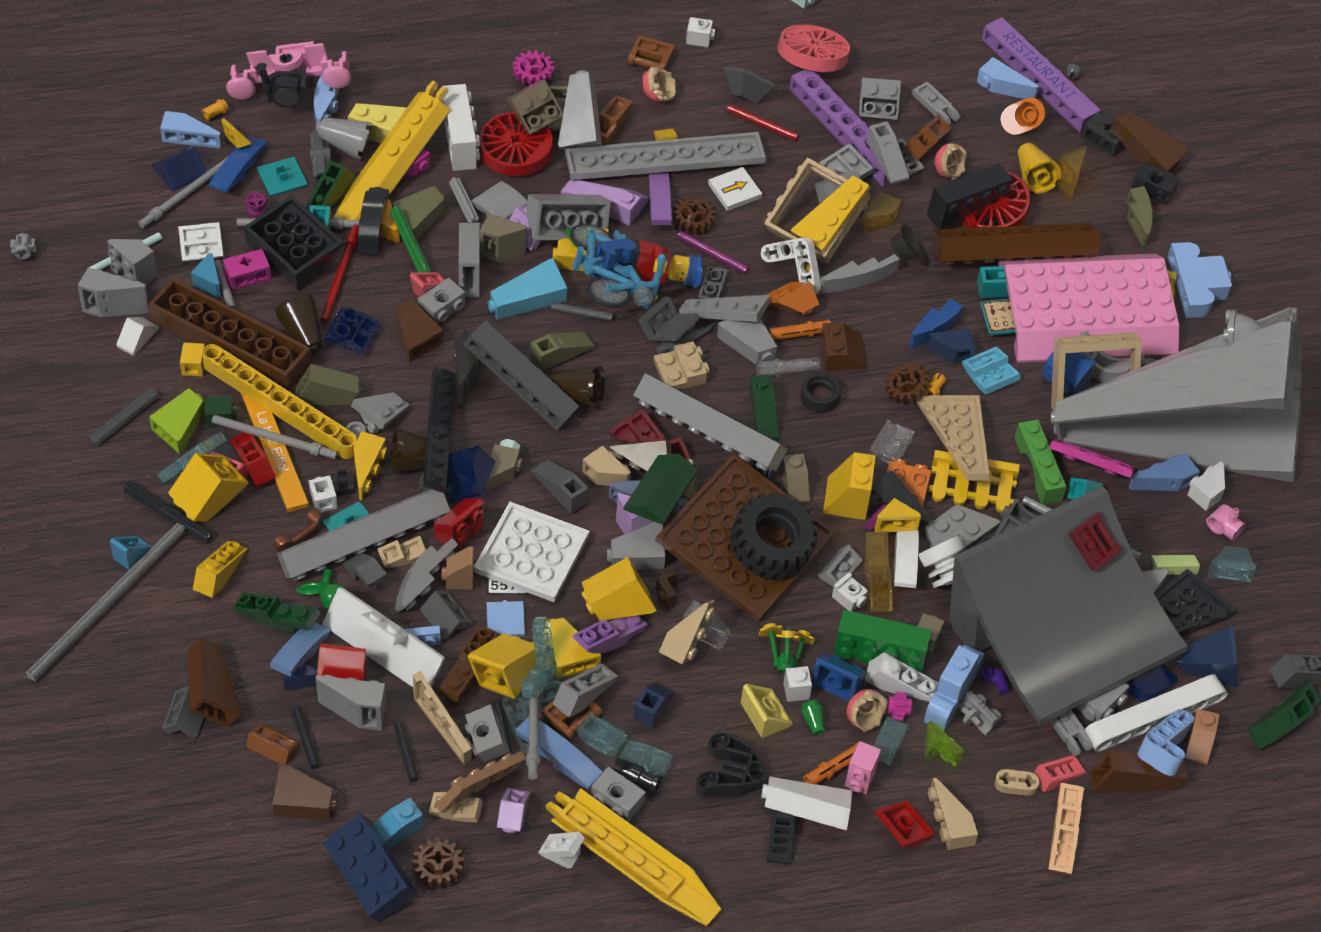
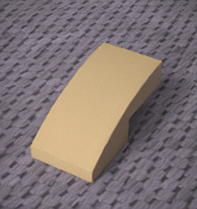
M420 536L402 544H399L398 540L378 548L385 568L414 563L426 550Z
M434 792L429 809L430 815L449 820L478 823L483 804L480 797H465L463 801L457 804L453 801L447 810L440 813L435 805L447 792Z

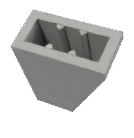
M761 319L758 322L725 320L718 323V338L754 364L769 363L776 359L777 345Z
M653 522L612 539L611 549H607L606 552L607 562H611L612 566L629 557L636 570L664 569L665 549L655 541L656 536L663 530V525Z

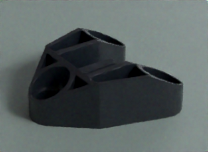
M722 732L714 734L709 739L708 753L714 758L724 760V765L721 771H706L698 776L696 791L699 795L703 797H740L763 788V785L767 782L768 773L751 745L731 734ZM716 742L724 745L721 748H712V744ZM754 773L761 774L763 780H755L751 775ZM703 781H709L712 783V785L709 787H701L700 783Z

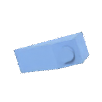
M994 57L979 69L977 83L991 92L1022 99L1037 97L1039 85Z
M165 111L160 127L162 142L221 149L219 131L185 113Z

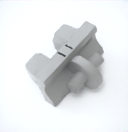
M969 691L965 694L963 702L958 707L965 715L963 722L966 725L973 723L986 736L990 734L994 725L999 721L1001 713L997 709L989 710L985 706L987 703L986 698L981 693L975 695L972 691Z

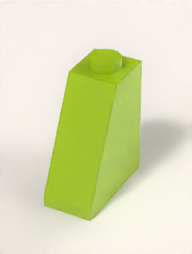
M188 388L149 416L151 430L176 452L182 453L205 413L203 398L200 394H195Z

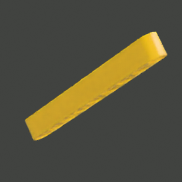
M215 344L204 347L203 367L205 370L271 411L274 415L314 441L322 444L325 448L338 451L337 455L343 459L354 457V445L357 437L353 432Z

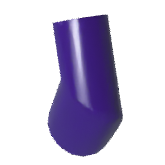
M985 666L982 669V677L986 681L995 684L1000 695L1007 694L1010 691L1002 671L990 666Z

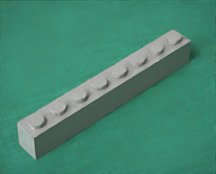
M646 373L633 395L640 399L638 403L648 409L651 406L655 407V412L665 418L667 414L672 416L671 421L680 426H683L684 423L689 425L688 430L697 435L700 432L706 434L705 439L714 444L717 441L723 443V449L731 453L734 450L740 452V458L748 462L751 459L757 461L756 466L765 471L768 468L776 471L788 448Z
M429 489L276 554L286 578L298 580L305 577V572L313 569L314 572L326 568V563L341 562L347 559V554L352 552L354 555L366 551V546L371 544L374 547L386 543L385 538L403 536L406 534L405 530L412 527L414 530L426 526L425 522L431 519L433 522L438 521L450 509L444 493Z

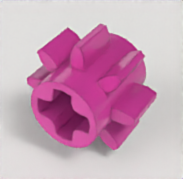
M895 691L894 697H888L887 713L892 714V720L903 721L905 715L910 716L912 699H907V695L904 692Z

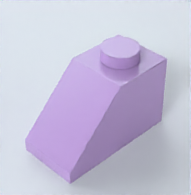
M507 788L501 799L498 828H503V831L509 833L521 830L530 792Z

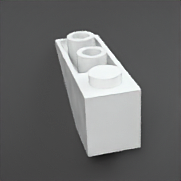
M886 653L880 654L869 662L865 677L866 682L883 691L895 693V691L904 692L908 697L929 702L934 694H936L939 683Z

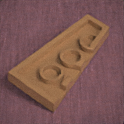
M522 751L514 755L508 753L497 763L494 760L488 763L482 770L477 768L465 778L463 776L456 778L451 783L452 787L435 806L442 813L448 809V806L453 801L457 804L473 791L477 793L490 782L494 783L514 772L526 760V757Z

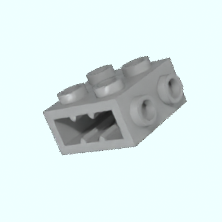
M1123 683L1075 708L1090 721L1096 722L1114 713V708L1117 705L1121 707L1126 702L1129 685Z

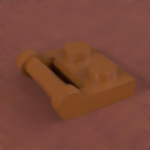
M639 35L628 56L627 64H636L647 68L659 67L666 70L674 53L675 45ZM637 55H640V56H643V57H647V58H650V59H654V60H657V61H661V62L658 63V62H654V61L647 60V59H644V58H640V57H637Z
M554 700L541 710V715L567 741L571 740L574 737V733L593 718H598L602 715L601 708L593 701L586 707L589 711L568 727L565 722L573 716L569 717L563 714L560 709L553 705Z

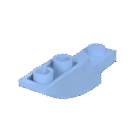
M322 75L317 82L314 93L316 125L318 120H323V117L331 118L333 112L335 113L338 109L336 96L339 89L327 86L322 79Z

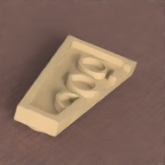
M421 671L413 675L414 700L463 764L472 760V744L467 738H464L459 727L452 720Z

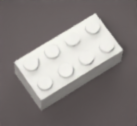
M466 84L444 86L448 88L442 103L450 109V112L444 119L452 169L453 171L476 169V160H480L479 149L476 147H480L479 135L475 134L477 132L476 120L472 119L474 118V108L469 105L472 103L471 92H467Z

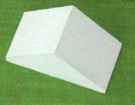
M127 317L116 345L118 348L134 356L156 333L159 326L143 317Z

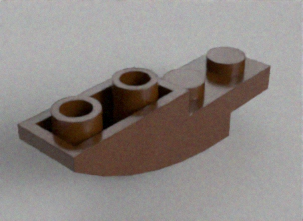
M478 625L459 652L457 662L438 687L437 694L457 703L464 693L468 694L476 681V677L467 656L497 638L499 633Z

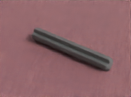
M153 388L148 389L89 436L90 441L95 446L99 445L158 398V393Z

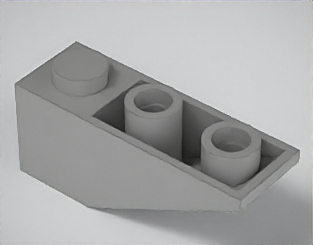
M883 122L869 126L867 144L889 182L893 184L908 180L909 175L896 136L889 123Z

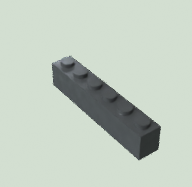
M486 320L463 344L556 430L579 407L571 397L566 395L556 383L552 382L541 369L529 361L524 354L517 350L509 340L505 339Z

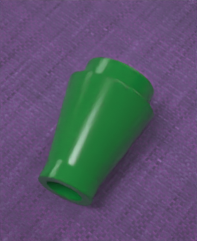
M811 700L802 704L801 713L812 734L817 736L825 733L823 705L818 700Z

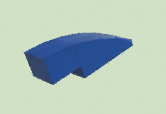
M949 299L940 311L931 308L911 333L909 347L914 348L928 343L929 333L949 331L960 321L964 306Z

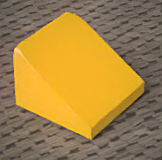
M674 129L654 131L656 141L678 138Z

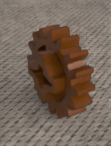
M695 195L692 196V199L686 196L684 201L678 200V205H674V224L679 225L680 230L685 228L686 233H689L691 230L694 234H697L699 230L705 233V228L710 230L711 225H715L717 213L714 210L715 205H710L709 199L703 201L702 196L699 199H696Z
M911 362L910 366L903 363L901 368L895 366V372L889 371L891 377H886L887 384H885L889 397L893 398L896 403L901 400L902 405L906 401L913 404L914 399L920 401V396H926V390L931 388L929 384L931 382L927 369H923L921 364L915 367L914 362Z
M436 837L435 843L428 839L426 847L420 844L419 852H414L413 868H415V876H420L421 883L428 881L430 888L434 883L437 884L438 889H441L442 883L449 887L451 886V879L457 882L458 874H463L464 858L462 857V850H457L456 843L449 845V839L447 838L443 843L440 842L439 837Z

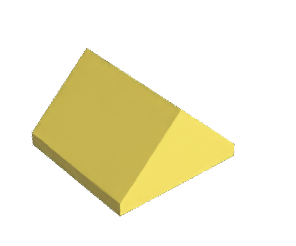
M751 684L743 686L741 704L761 738H765L793 725L771 688Z

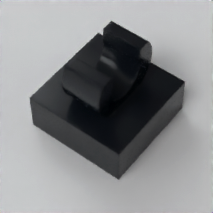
M346 469L337 470V473L331 474L336 496L355 494L353 471L346 472Z

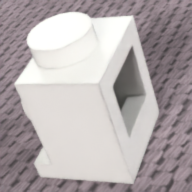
M317 477L309 480V490L314 507L318 508L321 512L337 509V499L331 477Z
M847 573L834 585L832 597L848 611H854L866 604L868 590L853 579L851 573Z

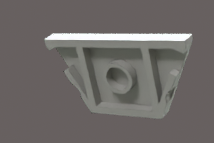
M956 504L926 525L925 533L931 543L930 548L960 535L966 547L961 551L964 552L982 540L984 536L996 530L1001 522L998 519Z

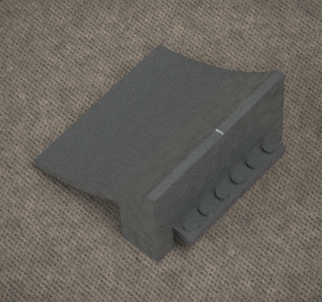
M1103 486L954 556L949 626L964 644L978 651L993 647L1016 691L1039 725L1187 652V644L1167 617L1145 579L1125 538L1108 491ZM1099 511L1103 516L1102 521L1115 542L1119 543L1123 550L1098 569L1091 571L1068 533L1087 520L1089 516ZM1093 525V526H1092L1093 529L1095 530V532L1097 533L1098 537L1100 538V540L1102 541L1103 545L1105 546V548H1106L1107 551H1108L1109 547L1107 546V544L1105 543L1104 539H1103L1102 536L1100 535V533H1099V531L1097 530L1096 526Z

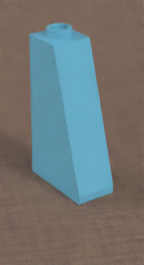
M551 258L492 290L488 307L491 313L494 312L497 320L550 306L552 302L561 303L567 301V286L554 259Z

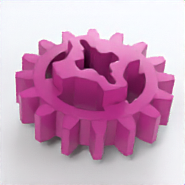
M528 50L526 55L520 53V57H515L513 76H516L517 81L522 80L523 85L527 82L530 86L539 80L547 82V80L552 79V75H554V61H551L550 56L545 57L544 52L538 54V50H535L534 53Z

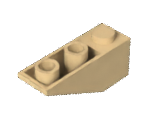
M711 600L704 603L668 631L659 652L681 664L689 660L692 661L697 653L696 644L705 635L706 629L704 626L715 612L713 606L716 601Z
M933 778L931 787L928 788V796L935 805L934 816L935 820L939 821L941 825L940 837L942 842H946L948 850L975 846L978 833L972 814L937 778Z

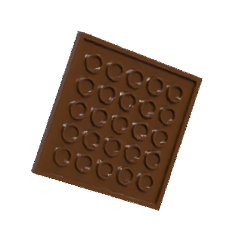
M733 454L656 536L655 541L750 616L759 621L832 539L836 532L809 512L808 515L813 516L816 522L814 526L818 529L816 537L818 540L811 557L800 572H796L790 578L785 576L782 580H776V577H772L769 580L764 579L763 575H759V577L754 575L750 569L746 570L742 566L743 562H738L735 558L736 551L733 552L730 545L732 542L730 533L740 509L744 504H747L748 500L753 497L757 499V496L763 493L767 496L770 493H778V496L787 494L736 454ZM760 525L756 527L759 537L766 544L775 548L792 546L789 536L781 528L774 525Z

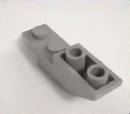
M453 538L437 551L431 545L415 560L400 586L395 605L397 612L404 608L409 610L417 602L414 599L419 594L423 596L432 588L429 584L434 580L432 574L440 568L438 563L442 559L446 562L448 557L455 554L453 549L458 544Z

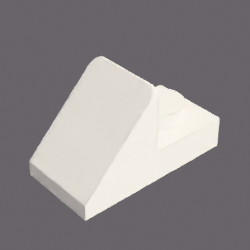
M580 832L549 834L538 853L557 864L571 869L581 852L580 845L585 837Z

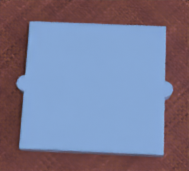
M503 600V602H487V628L498 632L499 636L503 633L518 637L525 636L523 601L507 602V600Z

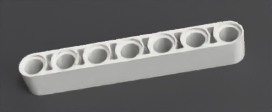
M1212 674L1096 721L1085 728V733L1089 737L1094 750L1100 752L1149 732L1178 709L1186 710L1192 714L1196 712L1197 708L1205 709L1217 704L1227 697L1228 692L1217 676Z

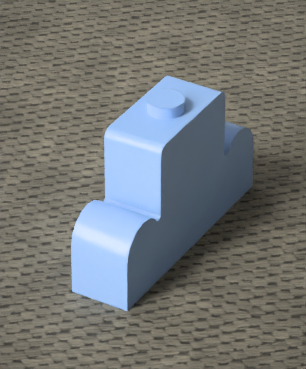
M1191 242L1171 243L1168 259L1171 270L1177 273L1175 283L1185 317H1205L1209 315L1214 300H1226L1232 286L1231 273L1227 270L1222 256L1199 257L1200 248L1196 244Z
M966 644L958 646L940 677L937 692L932 697L926 710L925 723L943 732L945 731L982 667L985 657L984 653Z

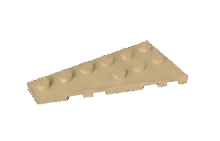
M921 395L920 401L916 399V403L965 478L974 481L989 480V466L979 395Z

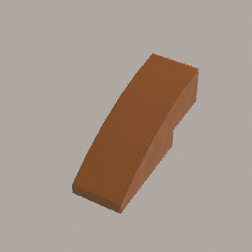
M615 95L600 112L599 123L602 145H610L627 117L633 101Z
M937 115L904 148L918 161L952 128Z

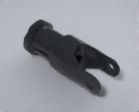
M622 758L615 759V764L626 770H618L612 767L611 769L636 786L644 787L653 794L657 793L662 782V775L652 774L645 771L644 767Z

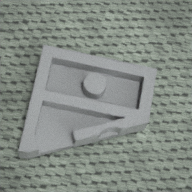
M850 143L819 162L820 165L838 175L847 171H858L861 180L874 173L873 167Z
M392 392L354 399L351 407L383 430L405 413L410 404Z

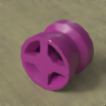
M253 192L246 197L248 215L258 218L267 212L264 194Z

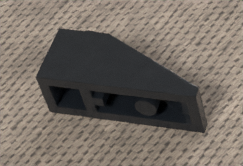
M892 470L872 485L873 491L871 494L878 503L882 500L884 504L888 505L895 498L919 512L921 521L927 524L932 522L930 516Z

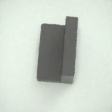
M435 590L420 608V611L432 626H440V637L443 640H448L457 628L468 629L473 623L451 594L446 591Z
M189 686L176 690L161 729L167 734L180 730L191 738H196L204 717L190 712Z

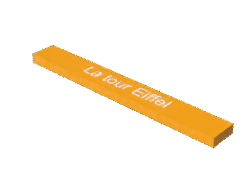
M240 393L253 426L280 434L272 412ZM258 437L263 452L276 476L274 480L287 513L309 507L285 444Z

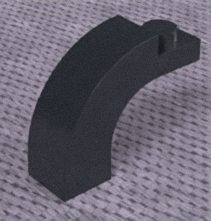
M370 187L368 191L366 190L360 215L357 253L378 255L381 247L383 216L390 190L381 187Z

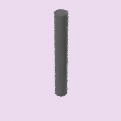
M552 302L551 310L607 321H612L613 313L555 302Z

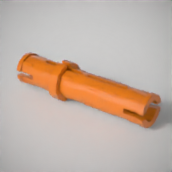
M829 319L817 322L810 320L804 324L769 328L768 332L773 340L807 335L808 337H813L814 334H821L823 323L831 322Z
M858 743L831 760L821 762L818 768L803 776L804 782L818 784L825 779H831L834 773L849 765ZM847 756H850L849 758L845 759V760L842 761L841 763H838L839 761H841L842 759L846 758ZM831 767V769L819 775L821 772Z

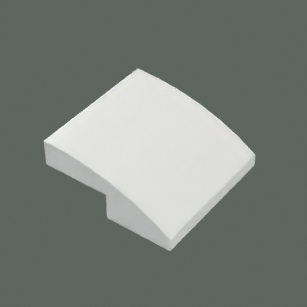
M219 222L178 227L182 262L203 260L208 253H212L214 259L224 258Z

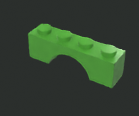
M1039 420L1018 423L1015 441L1021 455L1027 454L1032 463L1035 476V490L1041 504L1062 502L1066 485L1049 448L1050 446Z

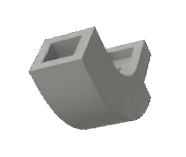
M1088 331L1081 332L1079 336H1090ZM1103 351L1085 352L1096 361L1092 377L1096 380L1106 382L1130 372V357L1115 358Z

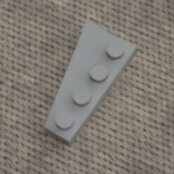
M770 295L689 299L684 302L679 312L680 314H698L700 318L758 322L771 303Z

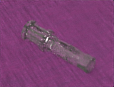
M819 357L782 361L775 358L773 361L762 362L757 360L756 362L757 376L775 375L780 377L782 373L820 370Z

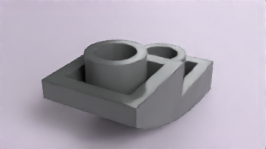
M708 265L698 299L720 298L728 270Z

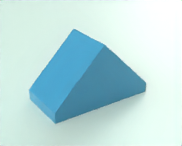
M208 253L191 272L193 286L218 298L221 297L219 280L213 254Z
M137 535L112 537L110 540L113 559L128 570L153 547Z

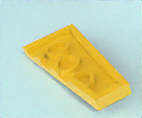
M853 175L795 225L791 232L799 238H810L813 241L814 247L824 253L871 187Z

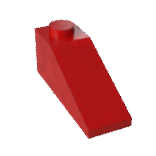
M243 432L230 439L256 486L266 484L276 477L265 453L253 435Z

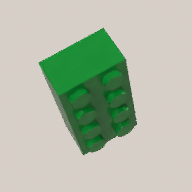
M843 609L834 656L869 664L871 660L880 654L886 653L922 673L931 630Z

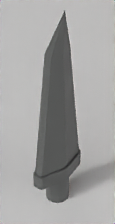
M716 322L687 331L682 334V338L678 341H661L662 345L656 347L658 354L674 351V346L698 339L710 332Z

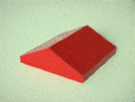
M908 800L878 809L875 812L904 848L914 850L936 834Z

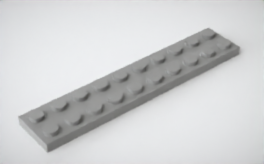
M759 132L565 149L570 180L697 170L766 162Z

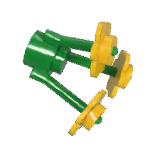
M775 623L764 625L759 632V636L770 637L774 658L773 667H777V672L785 673L786 668L798 667L803 644L812 645L815 642L814 637L810 636L811 634L805 630H798V632L791 631L789 628L783 630L782 626H777ZM775 637L785 638V652L780 653V657H778ZM790 638L799 642L795 657H793V653H790Z

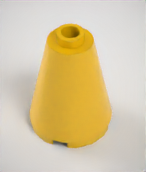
M1032 143L1023 144L1018 149L1022 179L1028 190L1041 194L1053 189L1056 186V181L1061 178V169L1058 163Z

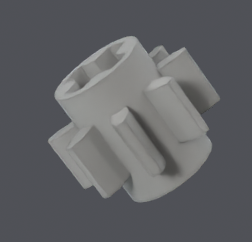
M25 233L16 235V240L11 239L10 241L11 253L20 259L29 258L31 253H36L35 239H31V236Z

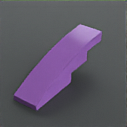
M649 173L651 225H671L669 173Z

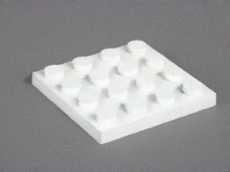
M509 502L474 565V572L555 602L589 537L590 531Z

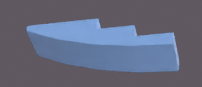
M314 623L310 630L300 629L273 658L270 668L291 677L297 667L301 668L307 659H312L320 648V643L323 644L331 633V629L318 623Z
M529 716L516 729V734L529 742ZM538 720V753L553 762V768L589 790L603 771L569 741Z

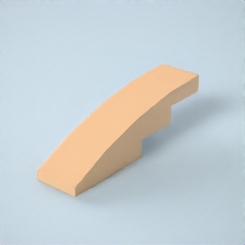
M1066 783L1060 784L1048 870L1072 874L1084 787Z

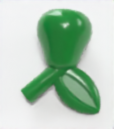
M325 569L322 582H306L298 586L296 592L305 596L319 594L322 605L325 609L329 610L338 588L343 587L346 590L347 588L339 583H331L333 571Z

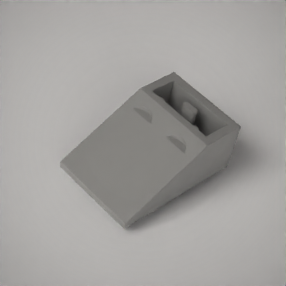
M88 267L78 284L82 312L98 317L149 313L146 284L139 281H133L120 275H113L100 269L96 270Z
M316 675L317 696L320 704L358 728L382 731L386 712L385 683L374 680L361 681L355 678H335L331 675Z

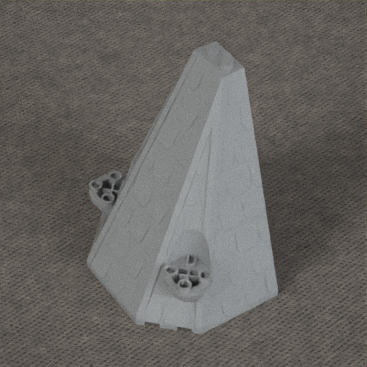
M1297 307L1285 308L1256 321L1238 313L1237 310H1226V323L1228 325L1227 329H1224V334L1057 401L1055 411L1051 412V424H1054V434H1057L1058 439L1078 446L1165 461L1169 460L1172 456L1186 453L1195 466L1208 468L1211 465L1215 466L1221 461L1224 464V471L1294 482L1301 413L1300 389L1302 378V347Z

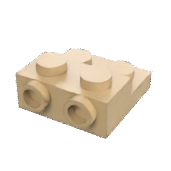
M694 341L674 346V351L654 355L653 361L662 382L676 390L705 384L707 374H709L707 362H702L701 360L703 357L701 347H696Z

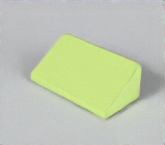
M1195 555L1151 556L1153 569H1167V575H1180L1186 569L1197 575L1200 569Z

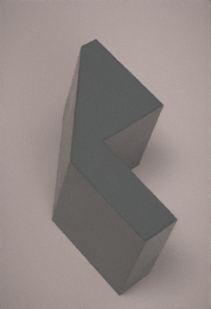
M360 553L343 563L344 568L355 581L361 579L368 589L387 578V573L376 559L364 553Z

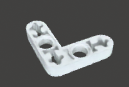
M798 238L766 244L762 247L761 257L766 262L795 258L799 282H811L815 294L818 295L820 293L821 282L814 244L810 238ZM786 244L790 247L789 255H786L784 252ZM777 250L778 254L770 255L769 251ZM806 261L810 264L809 272H806L804 269Z

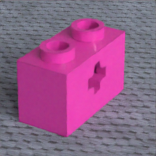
M263 249L223 259L224 271L231 290L271 280L270 266Z

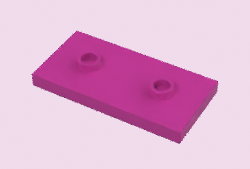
M1060 439L1053 440L1049 447L1064 453L1066 458L1075 461L1076 458L1105 468V472L1113 475L1118 473L1131 478L1135 471L1134 466Z

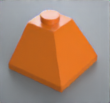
M789 282L766 294L770 295V306L793 313H802V315L812 312L813 308L819 305L811 282Z

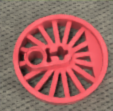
M794 25L782 31L777 50L786 61L797 67L817 72H832L840 70L848 64L850 45L844 37L832 30L813 25Z

